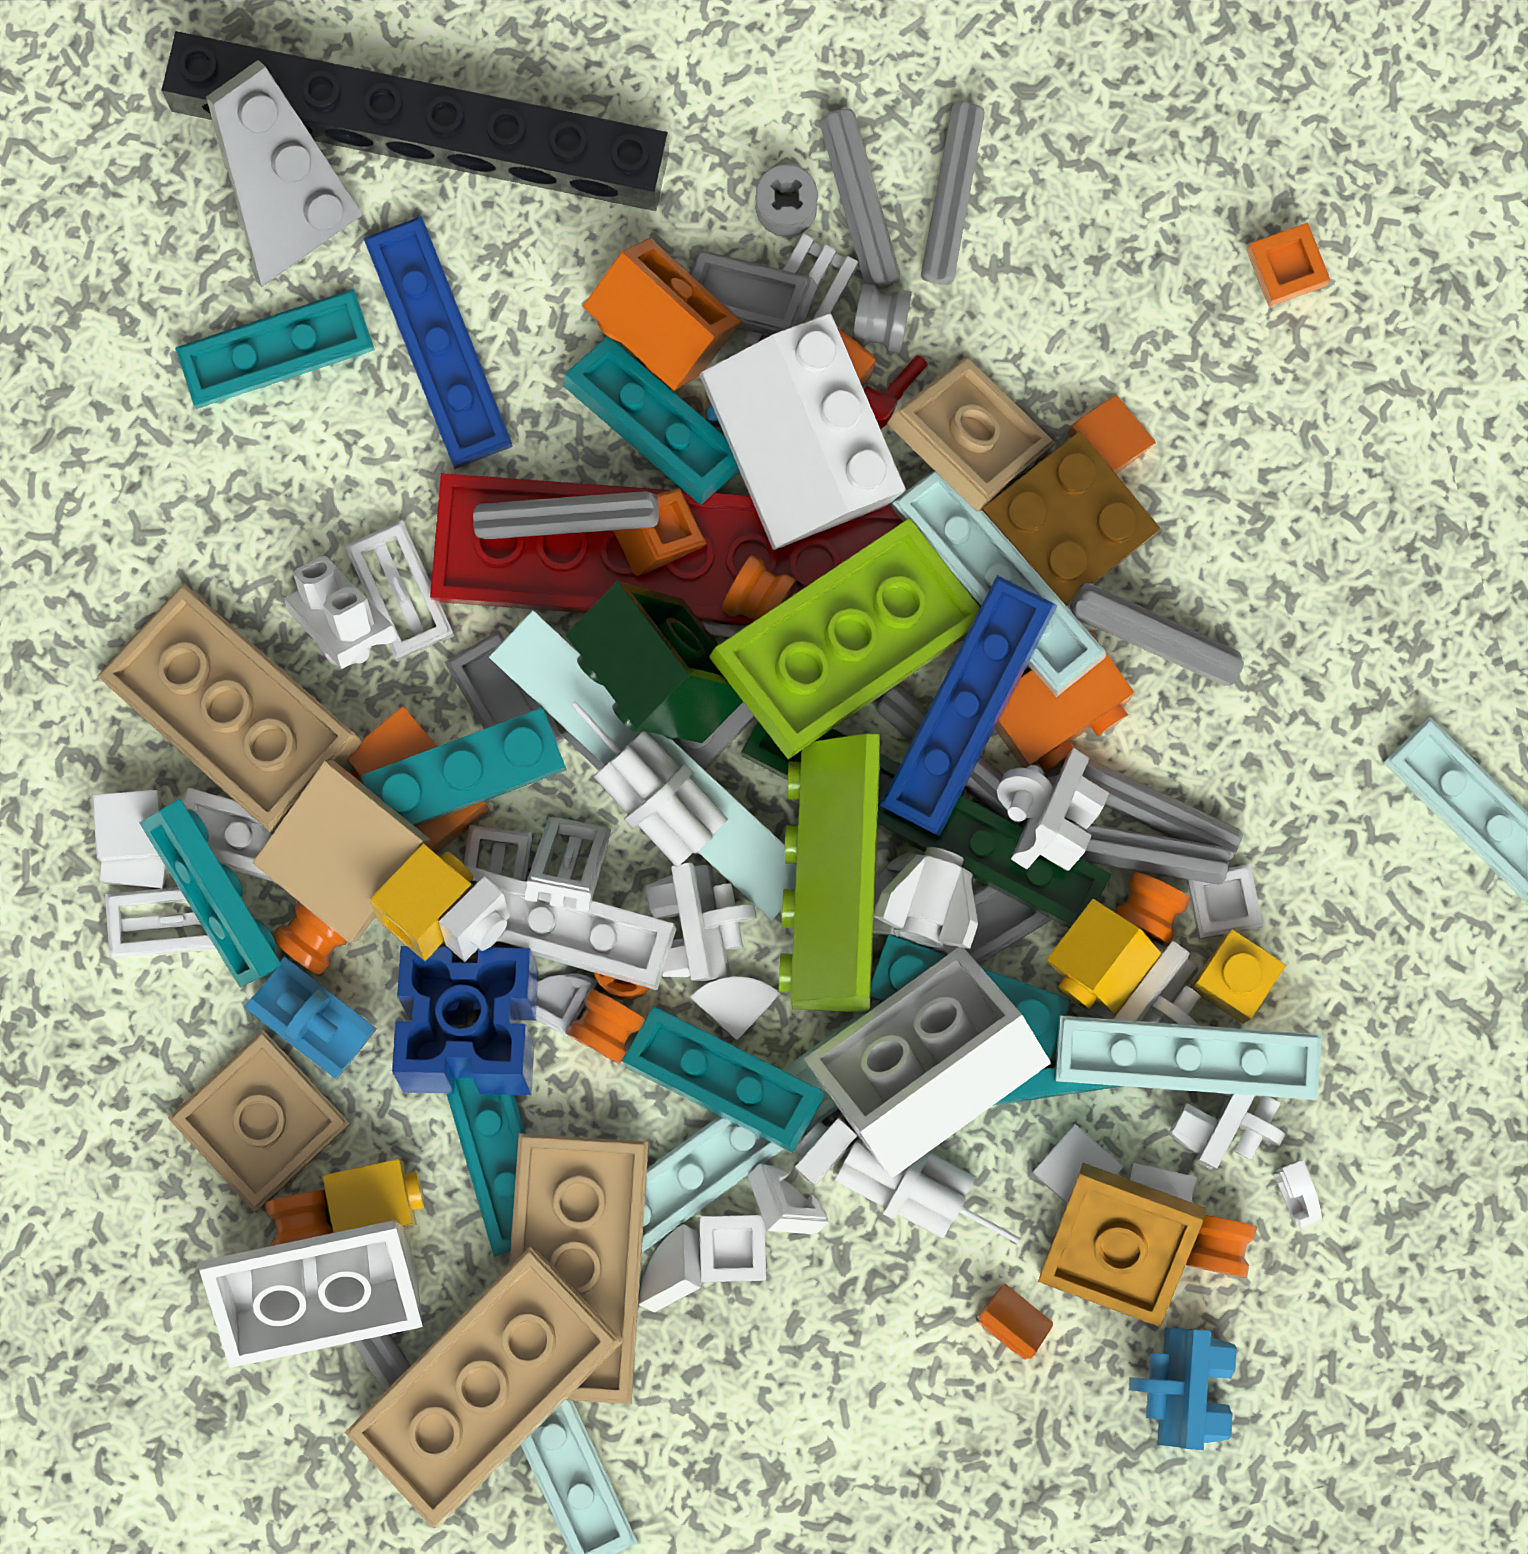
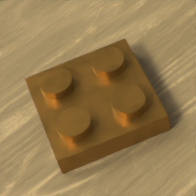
M1081 431L982 508V511L1066 606L1071 603L1080 585L1083 583L1095 584L1154 537L1161 529Z
M1082 1163L1043 1263L1038 1282L1161 1327L1204 1221L1206 1208Z

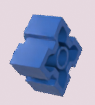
M401 946L397 997L407 1017L412 1018V1022L395 1021L392 1073L403 1093L454 1094L455 1078H473L480 1094L532 1095L534 1043L527 1025L520 1024V1020L536 1021L539 971L530 948H488L484 951L478 949L477 963H459L456 954L448 947H438L424 961L409 947ZM474 1013L478 1020L472 1026L463 1029L457 1028L456 1025L464 1024L466 1014Z

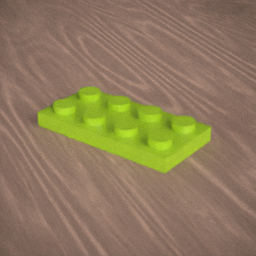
M909 518L715 647L709 658L787 759H790L963 640L980 606Z

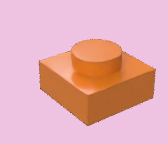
M1308 222L1249 243L1246 251L1268 307L1326 287L1331 280Z

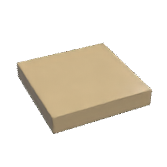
M967 356L896 410L887 422V425L977 512L1040 461L1055 444Z
M327 760L323 762L255 858L253 864L347 942L353 943L359 941L376 917L369 899L422 844L427 846L431 839L397 811L384 803L381 798L334 760Z
M265 1030L258 1033L168 1117L174 1126L256 1213L265 1205V1202L270 1201L351 1125L348 1119Z

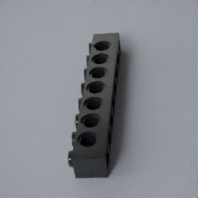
M175 31L161 89L171 112L212 120L206 97L259 60L267 68L316 142L657 211L669 157L668 132Z

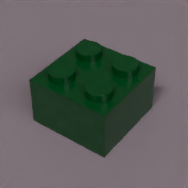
M616 581L566 634L580 654L577 658L580 668L590 679L606 688L615 700V703L612 705L615 715L624 725L635 732L646 731L663 735L671 740L679 738L703 743L743 703L739 695L709 658L714 648L718 646V643L682 598Z

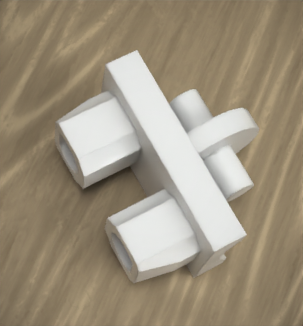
M320 556L293 572L298 591L284 598L287 610L319 644L320 651L330 663L339 666L341 669L355 663H363L369 658L371 646L376 644L387 645L397 639L393 625L337 569L327 556Z
M1073 748L1067 755L1060 774L1048 778L1044 776L1043 770L1036 765H1030L1027 768L1010 769L1003 775L997 789L998 799L1003 807L1008 810V816L1012 820L1020 822L1028 818L1011 860L1028 869L1037 857L1042 855L1066 871H1069L1084 854L1092 835L1066 820L1065 816L1087 829L1098 817L1109 795V792L1082 776L1089 761L1088 756Z
M688 862L680 864L678 867L671 866V876L646 886L649 910L653 917L665 919L680 915L684 938L673 940L662 976L691 977L692 981H715L731 977L726 950L743 947L739 924L757 918L755 905L736 906L732 884L715 886L711 865L693 866V863Z
M1150 940L1162 955L1118 1014L1115 1016L1095 1002L1089 1010H1086L1091 1018L1199 1026L1188 1014L1201 996L1187 986L1199 969L1188 958L1190 953L1176 942L1172 941L1166 948L1162 944Z
M1219 1093L1226 1097V1100L1216 1118L1186 1103L1169 1131V1135L1187 1150L1197 1154L1193 1162L1210 1171L1212 1168H1218L1238 1128L1244 1130V1133L1234 1152L1249 1160H1252L1262 1140L1280 1147L1285 1137L1284 1132L1270 1124L1281 1104L1280 1102L1269 1096H1262L1252 1115L1247 1110L1255 1095Z

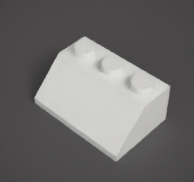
M831 313L775 333L700 373L699 376L773 550L884 508L906 491Z
M963 947L955 949L804 1058L811 1071L854 1131L891 1179L1051 1064L1023 1015Z
M396 1220L199 1261V1271L229 1368L423 1327L418 1280L405 1228Z

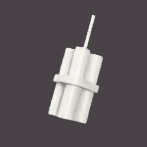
M576 701L571 704L575 711L616 754L593 777L628 814L624 818L626 823L632 829L638 825L676 867L683 863L692 853L695 854L713 838L712 835L728 821V818L690 778L693 774L690 767L686 763L679 766L648 732L642 731L621 751Z
M858 1136L835 1179L839 1184L884 1207L883 1215L893 1220L899 1215L942 1239L960 1212L1017 1244L1021 1240L1020 1237L962 1207L965 1197L976 1177L931 1153V1150L891 1179Z

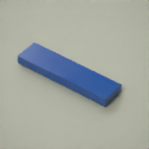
M422 216L363 238L454 470L513 447Z
M999 575L996 576L880 806L936 835H941L1057 608L1056 604Z

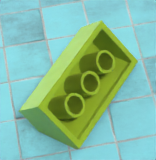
M860 734L814 741L802 750L801 762L789 761L787 799L799 800L798 825H786L785 864H797L796 889H783L782 928H794L793 954H780L779 992L791 993V1006L793 1010L867 1013L870 1011L880 734Z

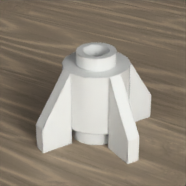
M927 847L925 855H911L908 864L881 892L878 902L874 905L873 933L895 937L900 936L909 941L933 947L934 950L945 955L950 954L958 947L970 949L978 926L971 884L973 875L968 870L962 868L964 859L953 852L935 847Z

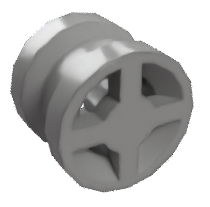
M787 164L773 167L764 173L757 184L755 209L759 222L767 231L782 237L800 235L810 228L816 218L818 206V190L811 175L798 166ZM793 189L795 190L791 195H789V194L780 195V194L777 192L778 190H779L781 193H782V192H786V191H787V192H791Z
M862 283L852 339L862 347L870 342L883 344L888 352L901 354L912 292L898 290L894 294L879 292L875 285Z

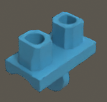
M284 956L280 961L282 965L273 971L268 980L244 1008L338 1080L377 1028Z
M1165 1327L1163 1354L1150 1353L1148 1378L1129 1377V1391L1147 1392L1146 1418L1159 1419L1157 1445L1204 1450V1443L1224 1441L1231 1438L1233 1413L1230 1410V1405L1207 1403L1208 1377L1232 1378L1236 1369L1237 1347L1235 1344L1211 1338V1331Z

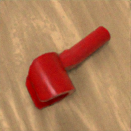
M916 355L895 380L890 383L885 393L868 385L865 387V395L880 429L887 425L905 390L928 366L921 356Z

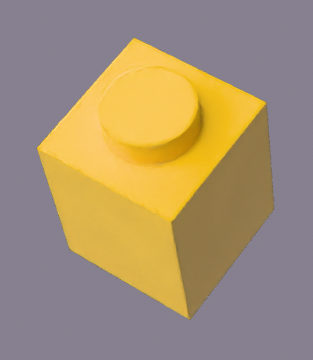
M422 844L369 901L378 922L421 959L426 961L444 942L438 921L472 889L470 882L474 879V876L451 853L445 852L439 857L425 844Z
M1092 899L1046 960L1063 978L1058 988L1066 996L1086 1010H1089L1095 1002L1116 1016L1161 957L1162 953L1139 927L1095 899Z
M1231 929L1222 937L1190 988L1202 998L1241 1024H1244L1252 1019L1286 967V964Z
M400 1159L322 1175L333 1233L396 1220L403 1227L417 1225L414 1211L425 1209L419 1173L417 1170L406 1172L405 1162Z

